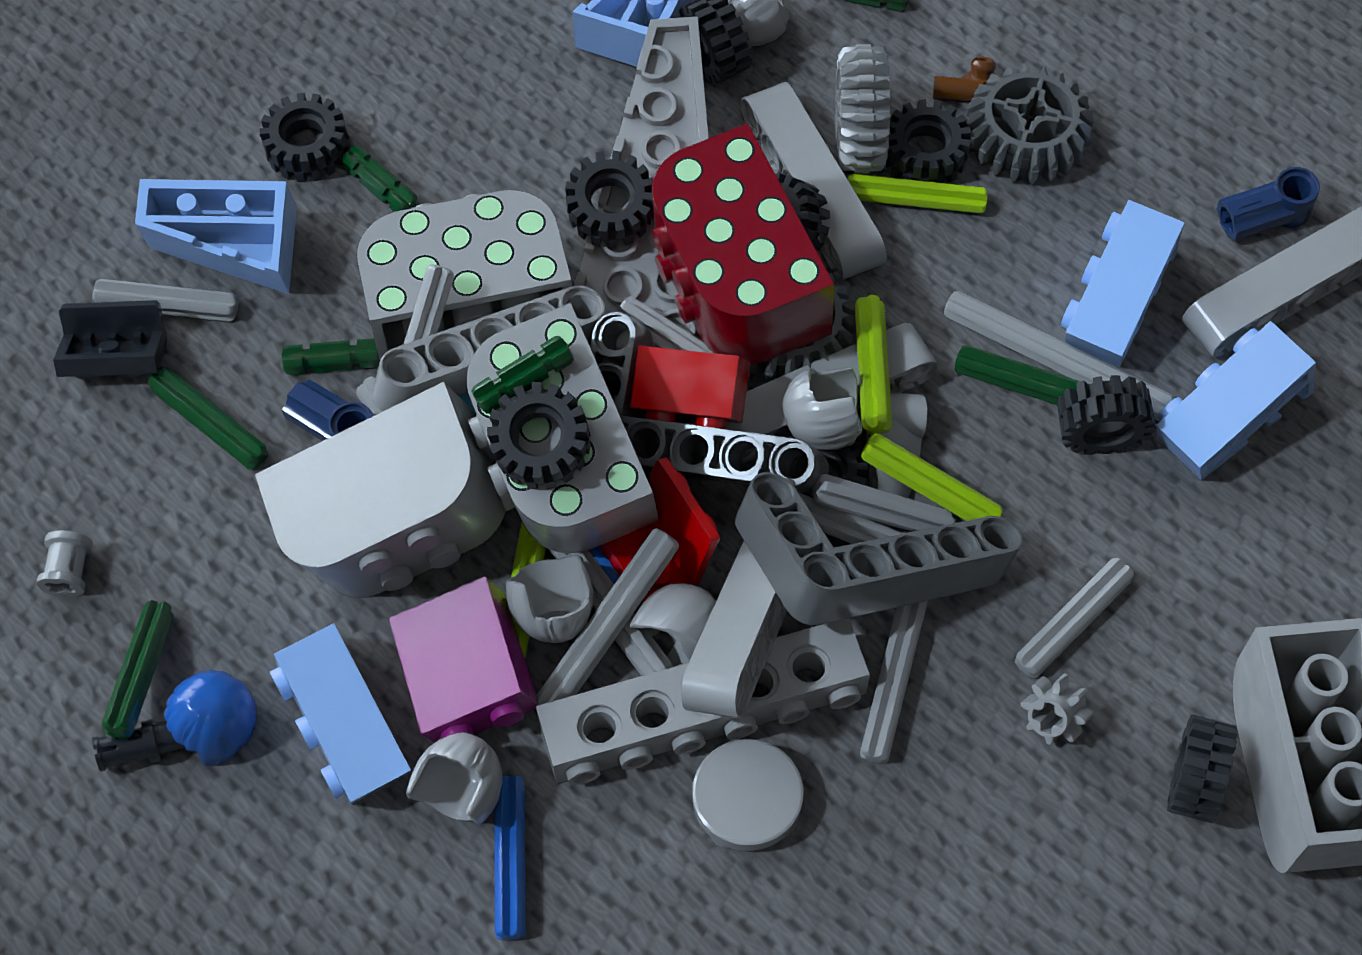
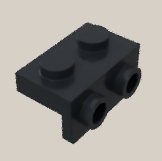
M159 301L66 303L61 305L59 316L64 335L53 359L57 377H76L87 380L101 375H126L138 378L158 373L167 345Z

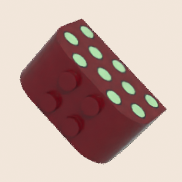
M748 123L683 148L666 158L657 169L652 182V199L656 227L652 230V236L659 252L655 256V262L664 283L673 282L678 292V295L674 296L682 320L685 324L693 322L701 340L708 349L715 354L740 356L749 361L750 364H757L831 335L834 283Z

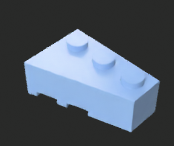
M592 0L587 5L581 3L572 12L575 48L637 67L650 20L678 18L681 16L679 13L680 8L695 0Z
M140 179L135 225L149 248L289 294L297 205L286 181Z
M1128 200L1122 214L1112 213L1102 235V239L1108 242L1101 258L1094 255L1091 257L1081 280V283L1088 285L1080 302L1074 299L1071 300L1061 321L1060 327L1067 329L1065 343L1117 367L1121 366L1144 320L1149 304L1161 286L1164 272L1178 251L1185 222L1131 200Z
M1271 321L1259 332L1253 328L1245 333L1233 348L1234 355L1221 366L1218 363L1209 366L1195 383L1197 388L1184 400L1180 397L1175 398L1158 415L1157 419L1160 421L1156 425L1158 439L1200 480H1203L1248 444L1247 439L1264 423L1272 426L1281 419L1282 415L1278 411L1296 394L1304 401L1314 393L1316 362Z
M334 623L274 653L278 668L270 671V674L284 701L294 697L303 717L295 720L308 748L311 750L320 746L329 765L321 769V773L335 799L346 795L351 805L410 773L409 765Z

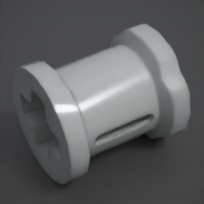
M59 530L47 533L44 541L45 547L48 549L44 573L38 575L36 585L41 591L51 595H82L85 592L86 586L85 582L81 579L85 557L92 552L93 541L89 537L73 531Z

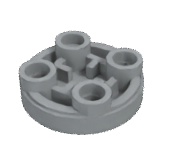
M735 740L713 750L700 764L693 781V808L701 827L716 845L742 851L760 850L778 843L794 831L802 809L803 783L794 762L779 748L759 740Z

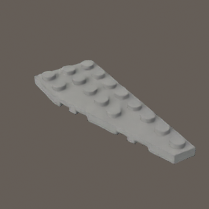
M698 17L652 19L647 29L636 68L635 80L630 97H628L624 118L613 150L621 151L622 161L626 162L629 154L637 158V168L644 164L649 170V178H654L659 166L673 153L709 139ZM617 186L602 187L597 210L603 213L620 212L626 208L630 197L623 188ZM653 218L651 225L646 223V233L641 238L634 233L633 243L625 246L622 238L617 239V248H608V240L602 239L601 245L598 247L592 245L591 236L588 235L580 271L577 272L574 286L589 287L602 297L605 304L603 316L608 313L617 312L624 300L634 297L701 340L693 322L685 324L679 314L674 296L678 295V292L673 282L665 284L658 271L655 256L659 252L652 236V230L656 228L655 218ZM629 329L619 335L616 342L617 350L624 348L630 338ZM620 379L613 381L611 385H620Z

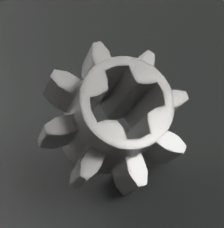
M1065 673L1053 685L1045 676L1041 677L1032 685L1035 694H1030L1020 705L1024 709L1029 710L1027 730H1034L1039 735L1044 736L1046 744L1049 745L1061 734L1069 742H1073L1082 733L1080 725L1086 724L1094 716L1092 710L1085 708V695L1088 693V689H1080L1074 683L1069 682L1068 674Z

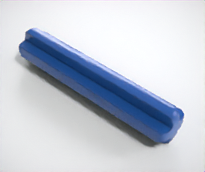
M502 776L500 797L495 806V933L497 939L505 941L520 940L526 935L525 785L523 778L520 776Z

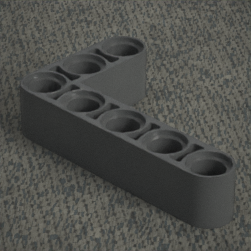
M620 312L608 313L602 316L596 323L592 333L590 348L607 388L609 389L613 381L617 379L621 381L620 392L613 399V402L643 471L652 472L655 462L667 457L677 473L686 477L750 485L755 475L762 472H772L788 479L799 493H811L822 474H829V463L825 455L815 447L798 439L641 418L642 411L630 407L638 345L653 347V337L643 324ZM629 329L630 338L624 348L617 350L616 342L619 335ZM658 434L660 438L658 451L653 456L647 458L646 444L651 437ZM707 441V457L703 462L695 465L693 461L694 449L699 443ZM756 447L758 451L756 465L752 469L743 472L741 467L743 454L747 450ZM806 454L808 457L806 472L801 477L793 479L790 474L792 461L797 456Z
M762 472L755 475L751 480L735 519L737 530L786 610L793 618L808 625L825 624L994 586L1000 583L1022 545L1020 530L1012 522L998 516H987L833 548L793 484L785 477L772 472Z

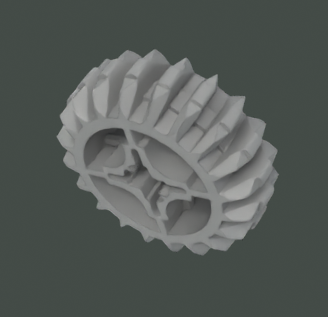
M856 44L855 46L842 48L838 54L835 86V136L837 163L842 171H849L854 174H869V172L882 171L886 165L887 150L889 149L891 99L890 68L888 67L887 53L883 47L871 46V44Z

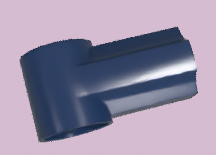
M1287 168L1279 174L1274 182L1220 199L1216 208L1220 224L1227 237L1232 238L1233 241L1278 226L1287 228L1300 227L1310 218L1320 191V183L1315 174L1306 168Z
M310 379L303 383L298 382L287 394V401L282 409L283 415L288 421L321 441L373 417L371 409L365 404L347 402Z

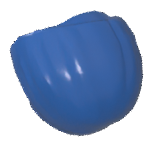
M206 670L192 675L174 689V693L167 700V708L164 713V718L167 722L166 727L172 733L174 740L184 745L186 750L196 751L204 766H217L233 758L236 752L240 751L250 740L256 725L257 705L251 691L241 680L234 678L225 671Z

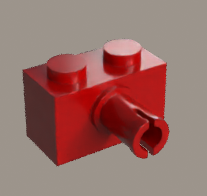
M638 345L630 407L646 412V419L676 423L677 416L696 418V426L726 429L727 422L743 423L750 362L735 355Z

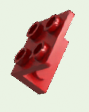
M667 457L655 462L648 479L654 495L659 521L599 546L619 576H621L652 530L660 529L679 543V549L641 601L637 611L649 595L663 586L680 583L698 586L720 541L714 520L703 512L691 494L687 480L682 474L677 473Z

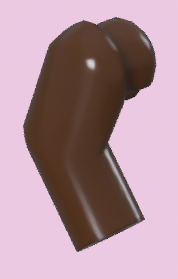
M979 56L971 61V71L967 72L962 78L935 76L933 99L970 102L974 98V93L978 89L979 84L986 85L991 74H995V61L989 57Z

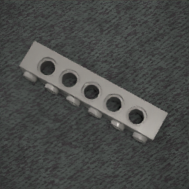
M847 618L776 637L758 680V684L766 686L770 692L763 697H751L746 712L741 718L687 711L683 708L681 697L682 682L688 663L538 705L536 710L556 784L568 780L570 785H581L598 778L602 770L619 765L625 770L637 769L650 763L653 760V755L674 750L675 754H688L702 748L706 744L705 740L725 734L728 739L743 738L754 733L758 729L757 725L778 719L780 724H790L807 717L810 713L809 710L828 704L832 709L849 707L857 703L861 699V695L866 694L870 674L850 620ZM801 669H812L821 678L815 682H804L798 679L795 673ZM649 713H658L667 719L663 725L656 728L645 727L639 722L644 715ZM597 728H606L614 733V736L604 743H594L586 738L592 730Z

